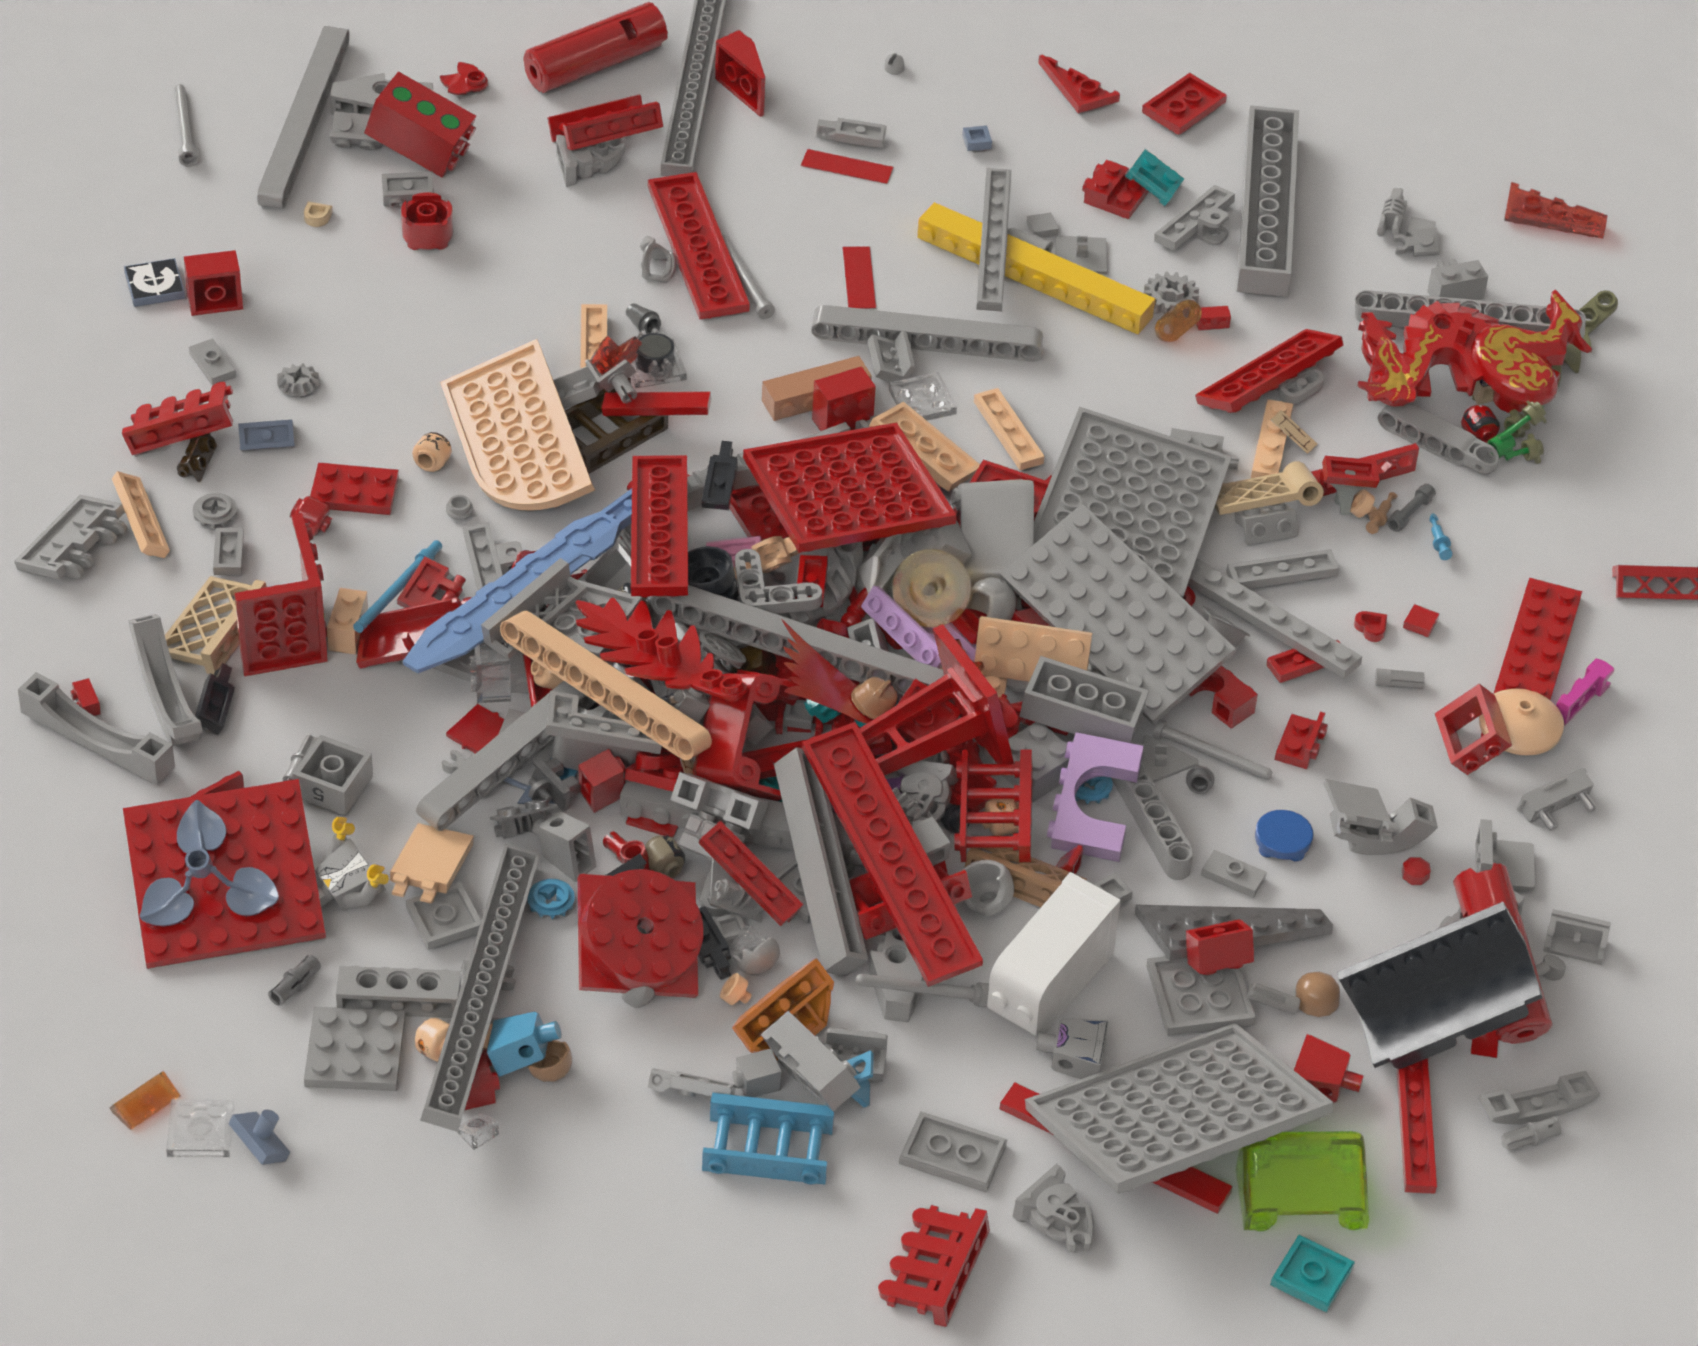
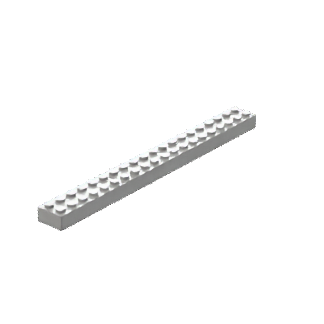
M727 0L694 1L661 160V176L691 173L694 170L715 64L716 40L720 39Z
M508 844L504 845L420 1121L458 1132L540 854Z

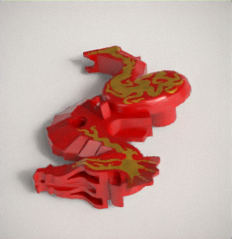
M1556 289L1551 292V303L1546 308V314L1551 321L1550 326L1547 330L1540 332L1499 324V319L1480 313L1478 309L1460 306V303H1440L1436 301L1428 307L1423 305L1414 315L1410 314L1408 326L1404 328L1403 354L1399 352L1397 345L1392 341L1396 339V334L1388 330V328L1392 327V323L1377 320L1372 312H1362L1361 318L1364 320L1360 322L1358 330L1363 332L1361 349L1371 369L1368 381H1358L1357 386L1367 392L1368 401H1381L1389 406H1404L1414 402L1416 397H1431L1429 369L1435 365L1443 364L1449 366L1456 391L1466 392L1470 397L1473 395L1476 382L1483 379L1494 390L1493 402L1500 410L1510 413L1512 409L1522 412V409L1527 406L1526 401L1538 402L1540 405H1544L1555 398L1561 373L1552 369V366L1563 365L1566 347L1569 344H1573L1576 348L1586 353L1592 352V348L1581 337V317Z

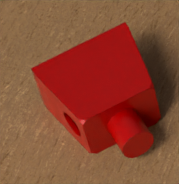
M1306 1034L1294 1071L1333 1103L1337 1102L1342 1088L1359 1093L1364 1079V1075L1348 1071L1351 1058L1349 1052Z

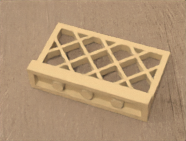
M210 576L165 634L167 646L182 641L183 644L175 648H168L171 659L204 666L207 674L211 673L214 675L215 670H218L222 663L225 664L239 646L236 605L232 596H235L234 593L265 588L267 587L266 582L255 580L252 585ZM213 587L224 589V591L209 595ZM226 598L229 599L228 603L216 607L213 605L214 602ZM208 604L211 607L210 609L195 613L199 607ZM232 610L229 616L219 619L218 614ZM212 616H214L216 619L215 621L203 625H200L199 621L210 618ZM196 623L197 627L181 632L184 626ZM219 628L214 635L205 637V632ZM201 635L202 639L186 644L185 639ZM204 647L200 653L201 655L190 653V651Z

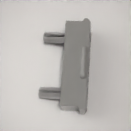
M1581 768L1524 794L1518 804L1517 811L1522 812L1529 823L1540 818L1548 830H1552L1557 826V823L1550 813L1579 800L1588 812L1596 809L1597 805L1589 796L1594 783L1586 774L1587 770Z

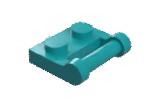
M1144 149L1125 175L1130 181L1133 179L1160 200L1159 203L1164 207L1184 181L1181 175L1146 149Z

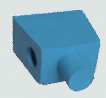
M537 1012L494 1020L487 1054L498 1076H503L544 1059L548 1042L561 1039L562 1037L560 1026L557 1021L544 1024Z

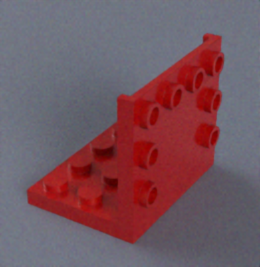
M302 513L291 515L300 550L302 581L234 593L244 677L328 662L326 646L327 625L326 621H324L321 581H324L321 564L315 563L318 560L316 544L310 543V540H313L310 523L305 524Z

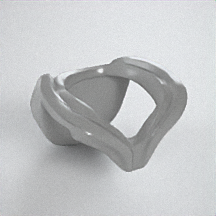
M647 235L640 244V249L643 252L641 262L642 277L645 280L668 282L672 279L676 270L675 255L672 251L657 244L653 237ZM651 258L657 260L667 259V266L662 275L650 273Z

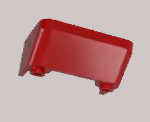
M723 674L727 677H741L743 682L746 683L748 691L742 699L735 702H729L713 695L709 696L708 702L710 707L706 711L703 727L710 733L712 743L710 748L696 755L693 774L754 797L779 801L782 799L780 790L758 784L761 772L757 762L741 755L753 702L768 704L774 701L777 696L796 700L799 696L785 693L784 690L799 685L769 675Z

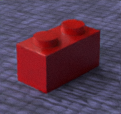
M1228 305L1196 308L1195 322L1198 330L1230 328L1231 314Z
M90 678L72 682L73 690H70L72 700H76V704L91 715H101L100 703Z

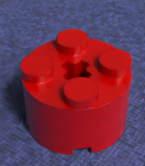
M424 192L413 195L412 200L407 203L405 201L402 204V236L410 249L442 250L448 247V242L453 236V209L450 201L442 200L439 194Z

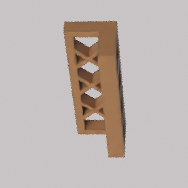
M971 848L967 853V862L964 865L965 868L967 865L981 860H993L1004 864L1010 871L1013 879V897L1038 907L1044 905L1062 884L1064 878L1070 873L1031 857V862H1019V852L1013 851L1011 848ZM981 849H985L992 853H986L984 851H981ZM1009 861H1015V862L1020 863V864H1014V863L1009 862Z

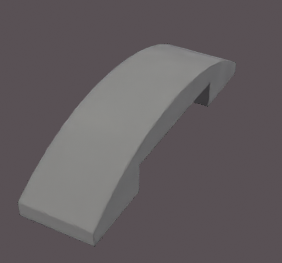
M1587 1071L1560 1076L1555 1085L1511 1095L1507 1089L1480 1094L1479 1100L1492 1122L1514 1125L1527 1122L1533 1123L1552 1116H1560L1597 1099L1600 1093Z

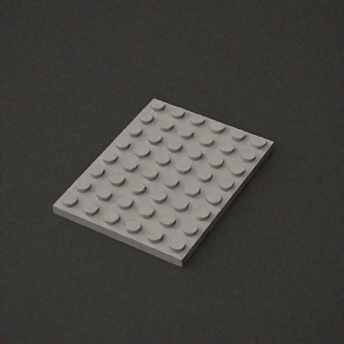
M1079 406L1034 521L1033 545L1079 505L1083 504L1183 598L1232 457Z
M1236 1023L1025 1099L1026 1110L1118 1194L1129 1192L1133 1188L1158 1181L1162 1177L1184 1171L1191 1166L1205 1161H1211L1215 1157L1231 1151H1237L1244 1146L1257 1141H1264L1268 1137L1284 1131H1290L1297 1126L1319 1120L1323 1116L1334 1113L1333 1102Z

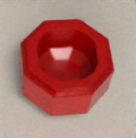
M1409 857L1403 862L1402 879L1411 885H1423L1429 880L1431 873L1430 863L1422 857Z

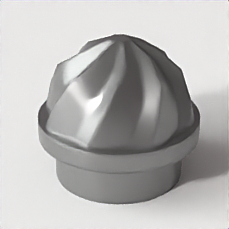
M1197 765L1187 772L1186 784L1196 794H1204L1214 785V774L1208 767Z

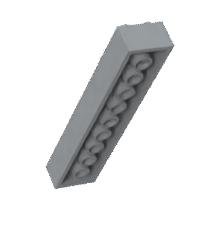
M1250 105L1246 132L1237 292L1288 297L1292 269L1299 110Z

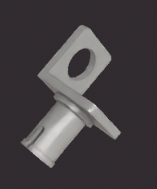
M589 359L585 361L597 382L608 393L615 388L623 403L631 402L627 393L633 399L636 398L637 392L628 381V378L634 375L636 370L627 360H623L604 375H601L598 368Z

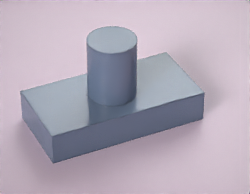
M265 1109L261 1115L257 1111L232 1115L228 1123L229 1126L262 1165L285 1162L290 1151L273 1132L279 1121L277 1113Z

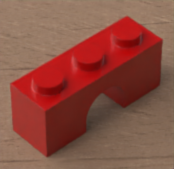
M1220 666L1188 694L1192 697L1201 691L1214 692L1211 713L1231 729L1255 713L1258 694L1252 687L1243 683L1223 666Z

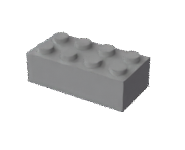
M1040 656L1024 694L1020 717L1072 734L1077 732L1132 743L1143 716L1149 690Z

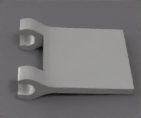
M1325 779L1324 786L1337 816L1338 834L1351 836L1350 824L1379 829L1380 842L1393 844L1392 832L1398 833L1399 825L1390 820L1378 789Z

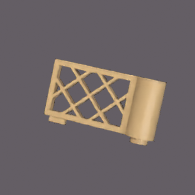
M1294 461L1289 463L1281 473L1223 483L1215 509L1219 515L1295 500H1299L1305 506H1313L1321 501L1324 491L1308 467L1300 461Z

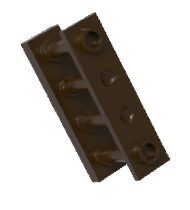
M614 388V389L611 390L609 393H614V392H617V391H616L615 388ZM602 389L597 397L565 410L572 430L582 425L598 439L594 443L586 445L575 436L589 474L667 430L668 415L639 416L629 422L622 416H606L618 427L615 431L606 433L592 421L593 418L602 414L605 393H608L605 389Z

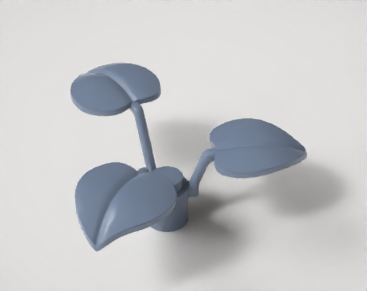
M196 800L184 813L177 830V842L181 850L186 853L185 863L189 869L185 873V884L181 887L180 883L173 878H161L153 882L146 890L139 917L142 921L155 926H170L182 922L190 915L194 907L192 897L186 893L190 888L192 877L205 878L210 873L214 874L225 885L231 887L226 894V901L230 909L238 915L252 916L259 914L276 904L279 897L272 880L264 872L256 868H240L235 873L232 882L213 866L206 850L213 851L222 845L226 838V826L218 814L207 808L199 800Z

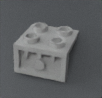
M1480 819L1475 840L1476 873L1491 870L1493 863H1501L1507 866L1513 889L1533 891L1535 888L1534 845L1525 842L1497 840V832H1492V820Z

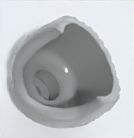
M989 577L979 580L969 589L968 598L962 606L963 609H974L987 614L986 617L1011 621L1016 610L1017 599L1014 590L1006 581L996 577Z
M981 860L973 862L962 869L967 872L972 898L963 901L969 909L976 911L980 915L992 916L1002 911L1012 900L1014 883L1010 871L1004 864L993 860Z

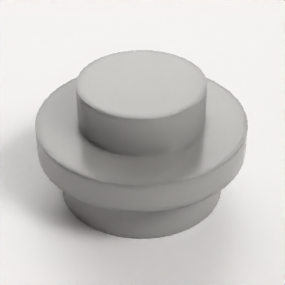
M455 495L446 504V513L449 517L456 520L466 519L473 513V504L467 496Z

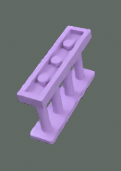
M907 585L899 599H892L882 588L873 586L861 605L862 609L871 618H874L916 661L940 669L942 665L933 628L943 624L974 663L976 644L972 645L914 585Z

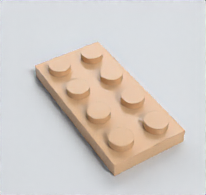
M905 402L874 417L869 427L897 422L932 478L947 491L971 479L980 466L977 461Z
M981 616L974 664L983 675L1030 682L1040 656L1088 671L1093 633Z

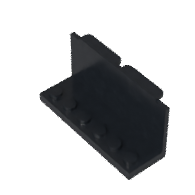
M1504 902L1337 972L1340 983L1360 1015L1374 1068L1389 1062L1396 1069L1408 1067L1455 1047L1457 1044L1456 1038L1464 1035L1467 1039H1475L1525 1018L1529 1013L1526 1005L1543 998L1526 942Z

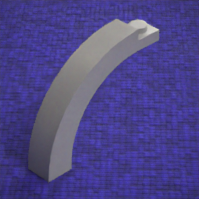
M157 614L128 620L143 678L166 738L173 746L199 740V733H203L201 721L191 712L181 690L167 646L161 617Z

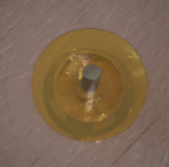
M924 549L911 554L899 565L894 575L892 591L894 601L920 626L937 627L941 624L951 623L962 614L970 599L971 582L966 568L954 555L939 549Z

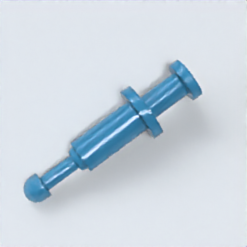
M1432 513L1429 520L1433 525L1431 528L1434 536L1433 547L1436 551H1439L1441 560H1449L1453 555L1450 549V538L1444 535L1442 527L1437 525L1436 521L1439 520L1437 515Z

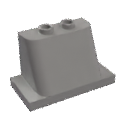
M550 691L545 734L555 736L551 758L559 760L563 767L579 771V764L607 749L610 750L614 757L618 756L622 760L625 769L636 762V755L639 751L660 754L662 747L660 744L627 722L577 713L578 695Z

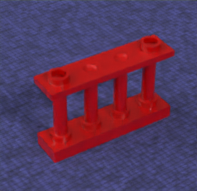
M640 94L547 117L551 141L556 142L557 135L565 136L568 150H575L664 127L660 103L655 101L643 104Z
M1020 749V761H1015L1014 764H969L968 750H962V761H957L956 764L957 779H961L960 833L954 834V850L960 851L961 862H967V848H1013V851H1019V862H1031L1032 749ZM1015 775V778H1020V785H1014V788H969V776ZM1014 799V802H1019V809H1014L1013 812H968V800ZM968 824H1014V826H1019V833H1013V836H967Z
M945 860L933 865L953 904L972 898L968 875L965 870L949 875ZM866 873L849 880L864 939L868 940L897 928L884 903L869 907L882 901L869 874Z

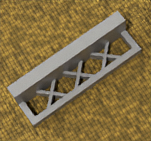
M560 558L481 624L484 643L509 660L519 650L513 646L507 648L500 643L503 640L500 633V625L503 621L522 611H528L550 625L574 605L575 601L588 593L587 587L570 576L569 563ZM567 585L575 590L571 595L559 596V592ZM556 604L552 611L540 612V608L543 605Z

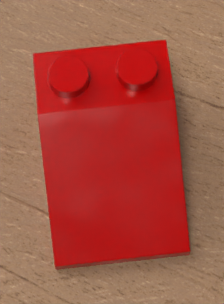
M737 30L716 40L715 79L759 117L764 116L766 77L754 41L742 31Z

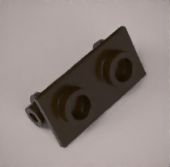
M210 433L190 438L185 451L187 456H183L177 465V473L180 477L186 478L187 476L194 475L197 482L201 481L217 447L216 441Z

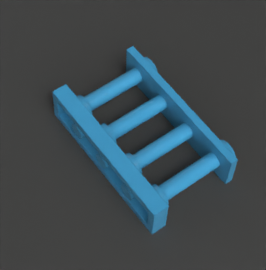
M712 1093L710 1121L718 1122L714 1148L703 1147L702 1171H709L715 1174L726 1173L804 1182L806 1184H826L827 1161H820L819 1154L822 1134L832 1135L834 1111L825 1105ZM730 1123L749 1125L745 1152L726 1150ZM761 1127L779 1129L776 1155L757 1153ZM792 1130L810 1132L806 1159L788 1157Z

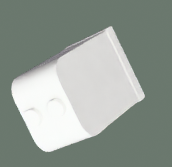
M1070 872L1064 878L1062 884L995 962L989 979L988 1009L1038 1037L1039 1032L1046 1033L1102 966L1113 957L1120 899Z

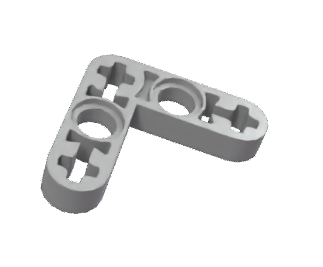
M744 549L735 555V570L741 603L774 614L810 611L821 606L822 589L817 584L800 583L764 587L759 553L752 549ZM745 562H750L751 568L746 569ZM749 579L757 581L753 585H747L743 582ZM780 596L788 598L785 602H778L774 599Z

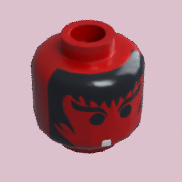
M1485 405L1469 407L1461 419V427L1485 443L1495 437L1500 429L1498 419L1492 410Z

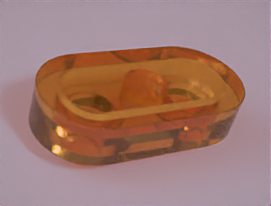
M1182 300L1156 322L1155 334L1158 339L1163 342H1173L1179 339L1200 320L1202 315L1200 305L1194 300ZM1185 308L1189 310V316L1187 318L1183 315V310ZM1166 324L1170 327V332L1168 334L1164 332V326Z

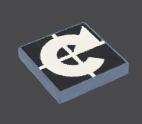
M175 258L124 266V274L133 307L185 299V291Z

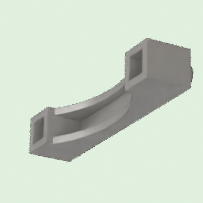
M36 672L18 689L21 713L148 781L158 785L175 768L172 743L151 732L146 736L135 735L106 724L81 708L59 688L58 683Z

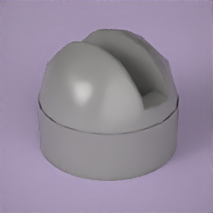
M897 53L889 54L885 60V71L890 74L902 73L904 71L903 57L897 55Z

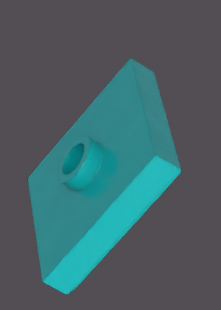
M1298 1235L1271 1278L1270 1285L1327 1313L1354 1269L1355 1261Z

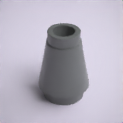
M632 303L627 307L626 316L629 317L641 334L658 332L661 327V319L657 312L636 303Z

